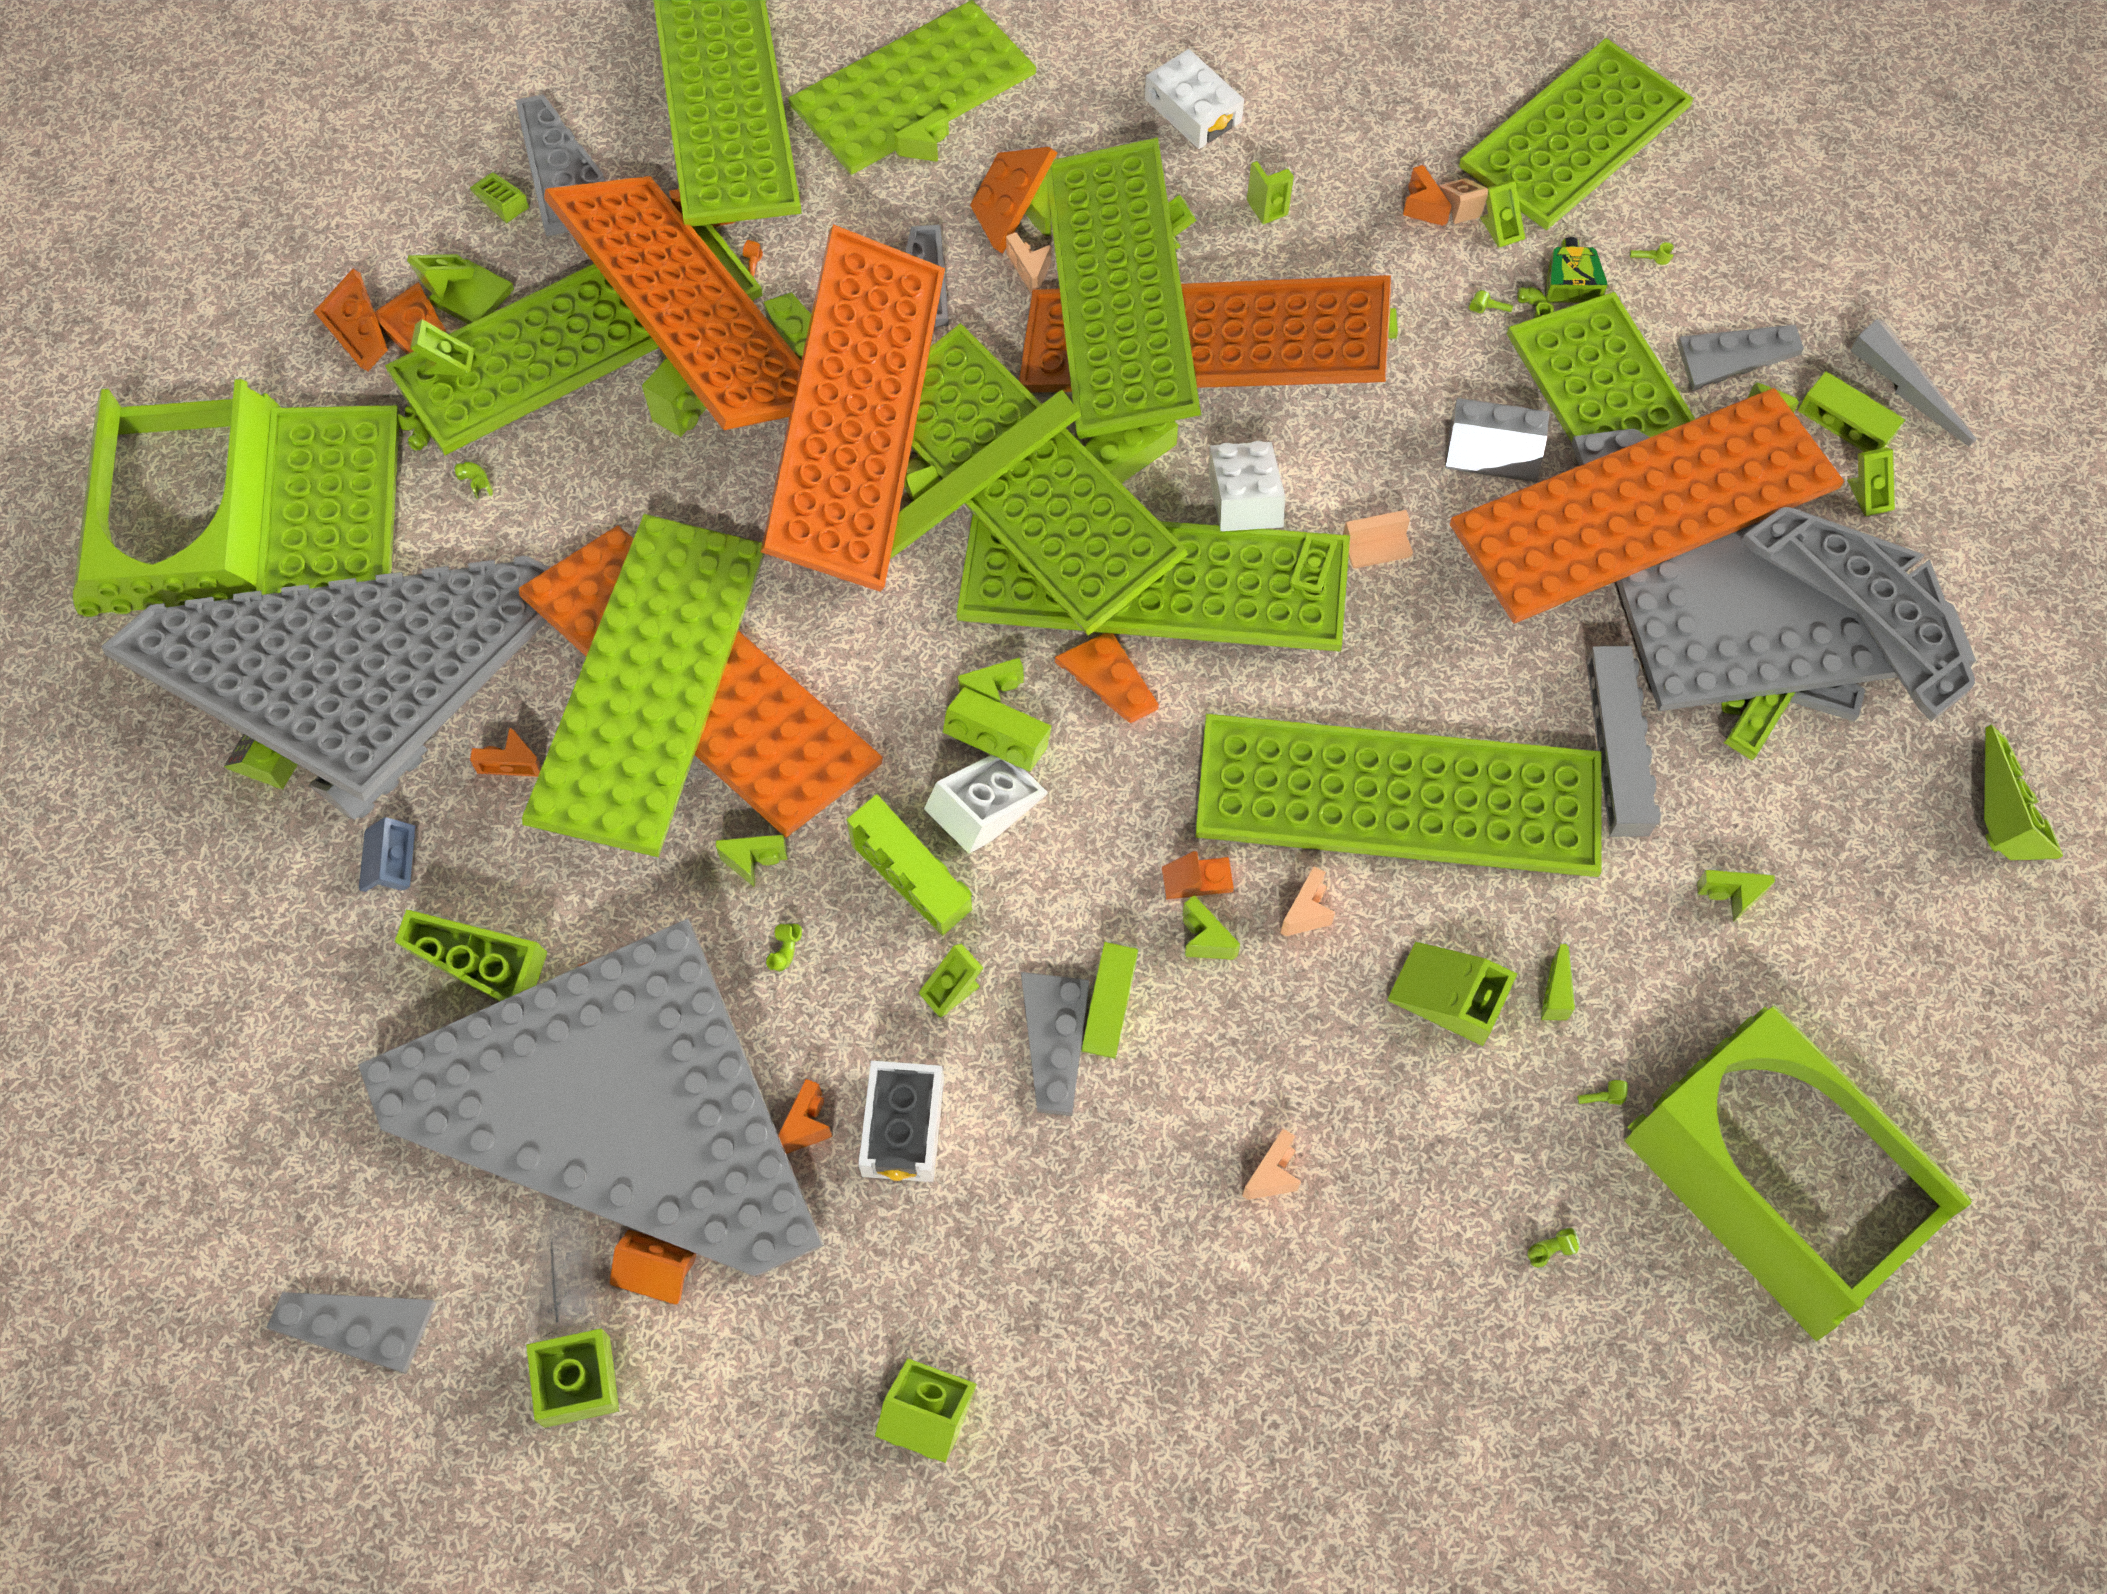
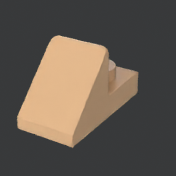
M1466 178L1438 185L1452 205L1451 210L1454 224L1476 219L1482 215L1488 196V189Z
M1017 232L1006 236L1007 256L1032 294V290L1040 289L1050 267L1051 246L1048 245L1032 252L1029 244L1026 241L1023 242Z
M1315 866L1312 868L1283 921L1281 934L1290 936L1332 925L1335 912L1319 904L1327 889V886L1323 885L1325 871Z
M1282 1129L1245 1186L1243 1197L1250 1200L1298 1191L1301 1181L1279 1167L1281 1166L1285 1169L1296 1152L1295 1149L1291 1148L1295 1139L1293 1134Z

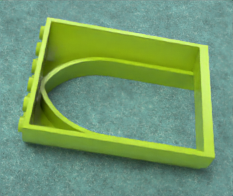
M243 379L234 380L233 399L121 407L109 389H101L95 410L73 588V604L79 615L95 617L99 613L109 612L124 615L129 614L131 611L145 610L150 605L164 603L167 608L185 605V600L213 597L214 601L233 599V594L256 591L271 408H281L274 399L266 393L260 395L248 388V382ZM230 427L223 497L215 516L203 533L182 551L155 564L138 561L117 549L111 538L108 518L118 435Z
M1774 1005L1769 1010L1763 1007L1754 1016L1751 1015L1736 1029L1735 1033L1729 1038L1723 1039L1711 1051V1054L1704 1060H1699L1679 1082L1675 1081L1661 1094L1662 1096L1652 1105L1655 1110L1648 1117L1642 1113L1627 1127L1632 1133L1624 1141L1817 1342L1838 1327L1847 1316L1857 1312L1865 1304L1864 1300L1952 1217L1966 1209L1972 1203V1199ZM1739 1070H1768L1795 1077L1820 1090L1840 1106L1938 1206L1850 1288L1750 1185L1734 1164L1723 1141L1717 1114L1718 1091L1723 1074Z

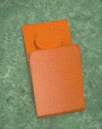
M1424 165L1413 168L1408 184L1410 195L1406 198L1403 215L1441 226L1447 224L1452 205Z
M509 727L505 750L495 746H486L483 749L472 748L470 761L477 774L538 777L542 768L534 753L511 727Z
M1193 851L1162 866L1166 899L1231 893L1234 890L1229 857L1199 860L1198 852Z
M808 1079L805 1080L778 1134L786 1154L833 1136L829 1126L811 1119V1117L816 1118L819 1115L824 1104V1098L821 1097L822 1091L819 1084Z

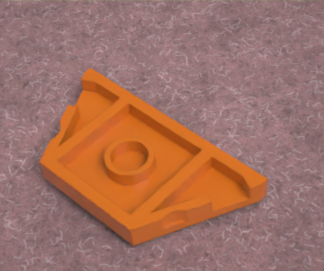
M1041 147L998 153L970 204L991 245L1002 254L1006 249V236L1016 231L1057 155V152L1052 148Z

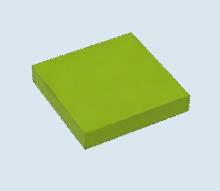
M465 259L475 268L473 278L459 279L458 282L448 281L444 299L440 300L432 294L429 300L433 306L469 325L493 313L514 291V287L510 281Z

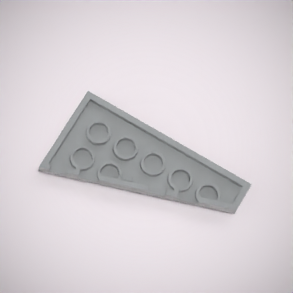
M544 94L515 100L546 236L569 232L544 200L545 189L604 182L606 180L582 145H579L570 129H567L563 124L560 116Z

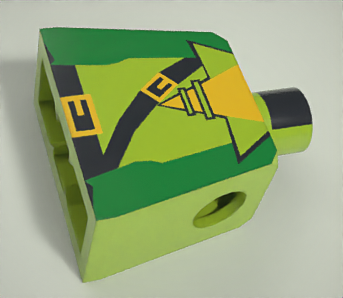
M1575 237L1565 238L1561 242V247L1553 249L1549 261L1545 292L1548 302L1582 303L1605 294L1607 280L1597 250L1593 247H1580L1579 240Z

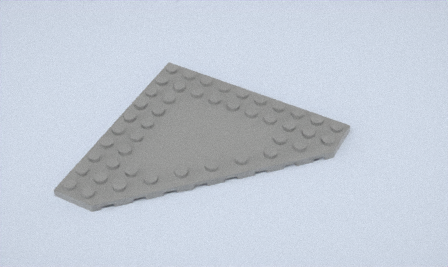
M1626 429L1574 436L1571 444L1578 465L1581 466L1650 437L1636 429ZM1762 521L1616 581L1658 711L1896 678L1898 676L1857 612L1753 553L1741 542L1743 536ZM1946 601L1969 664L1972 666L1976 661L1954 605Z
M529 556L514 557V562L495 564L494 560L468 563L469 568L449 570V566L422 569V574L403 576L402 572L375 575L376 580L356 582V578L330 581L329 586L311 589L308 584L281 588L280 593L262 595L261 591L233 594V599L214 601L213 597L185 600V605L167 608L164 603L155 604L147 607L101 647L104 654L365 802L547 623L538 612L519 596V587L550 567Z
M689 919L669 926L358 1064L381 1130L747 1274L758 1277L824 1246Z

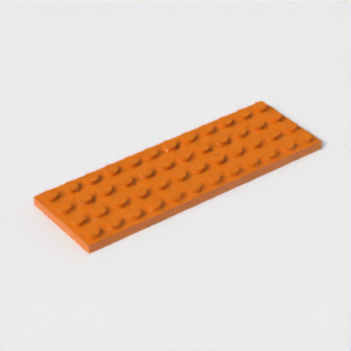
M651 176L545 189L544 200L723 430L790 416L801 360L692 226L684 224L683 215Z
M834 224L829 230L761 553L879 592L885 588L945 268Z
M1391 275L1181 284L1197 388L1386 382ZM1060 289L1032 290L1019 382L1030 393L1059 392L1060 390L1072 392Z
M1772 388L1451 518L1449 525L1509 618L1515 624L1763 521L1781 508H1794L1840 489L1844 480L1777 390Z
M619 525L615 526L519 587V596L580 652L587 656L634 538ZM738 630L695 756L787 838L882 764L883 757Z

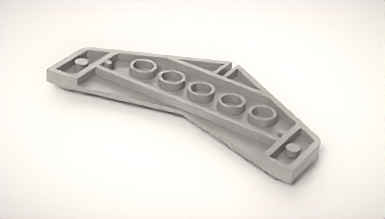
M1791 507L1779 509L1743 536L1741 542L1753 553L1857 612L1918 709L1931 722L1963 698L1974 686V674L1930 559L1912 573H1906L1919 563L1925 554Z

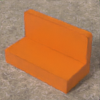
M629 1229L614 1248L610 1285L676 1305L681 1300L684 1278L695 1262L696 1253L656 1237Z

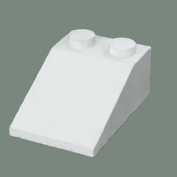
M990 755L937 781L924 810L968 853H971L993 841L1044 798L1048 792L1024 769Z

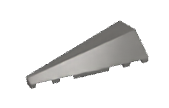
M1876 319L1857 337L1850 351L1899 386L1895 392L1968 447L1976 441L1977 438L1885 321Z

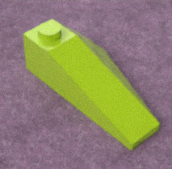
M1992 724L1985 727L1984 821L1989 833L1985 834L1989 846L1994 852L2000 851L2009 860H2045L2063 857L2048 819L2043 820L2041 814L2033 805L2039 802L2035 793L2031 791L2028 784L2022 778H2019L2024 775V772L2007 738Z

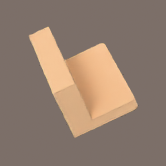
M1407 510L1346 522L1343 535H1350L1349 559L1353 568L1412 557L1413 551L1406 534L1410 522Z

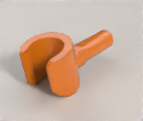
M747 240L743 247V256L750 258L748 271L754 277L757 262L761 260L763 251L758 242Z

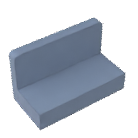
M384 817L365 830L359 880L360 891L367 892L377 885L400 891L410 887L415 825Z

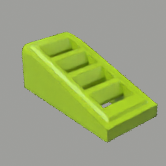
M494 172L470 187L471 191L506 224L529 208L526 196L518 188Z
M1560 944L1552 958L1541 1011V1020H1568L1575 1009L1570 952L1567 944Z

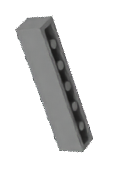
M1632 646L1592 647L1586 660L1597 747L1598 751H1601V777L1609 837L1650 836L1656 825L1660 823L1661 813L1660 807L1654 803L1653 795L1656 792V779L1654 775H1650L1649 765L1652 760V751L1650 745H1646L1645 740L1648 727L1647 718L1642 716L1641 713L1643 690L1637 685L1639 662L1637 658H1633Z

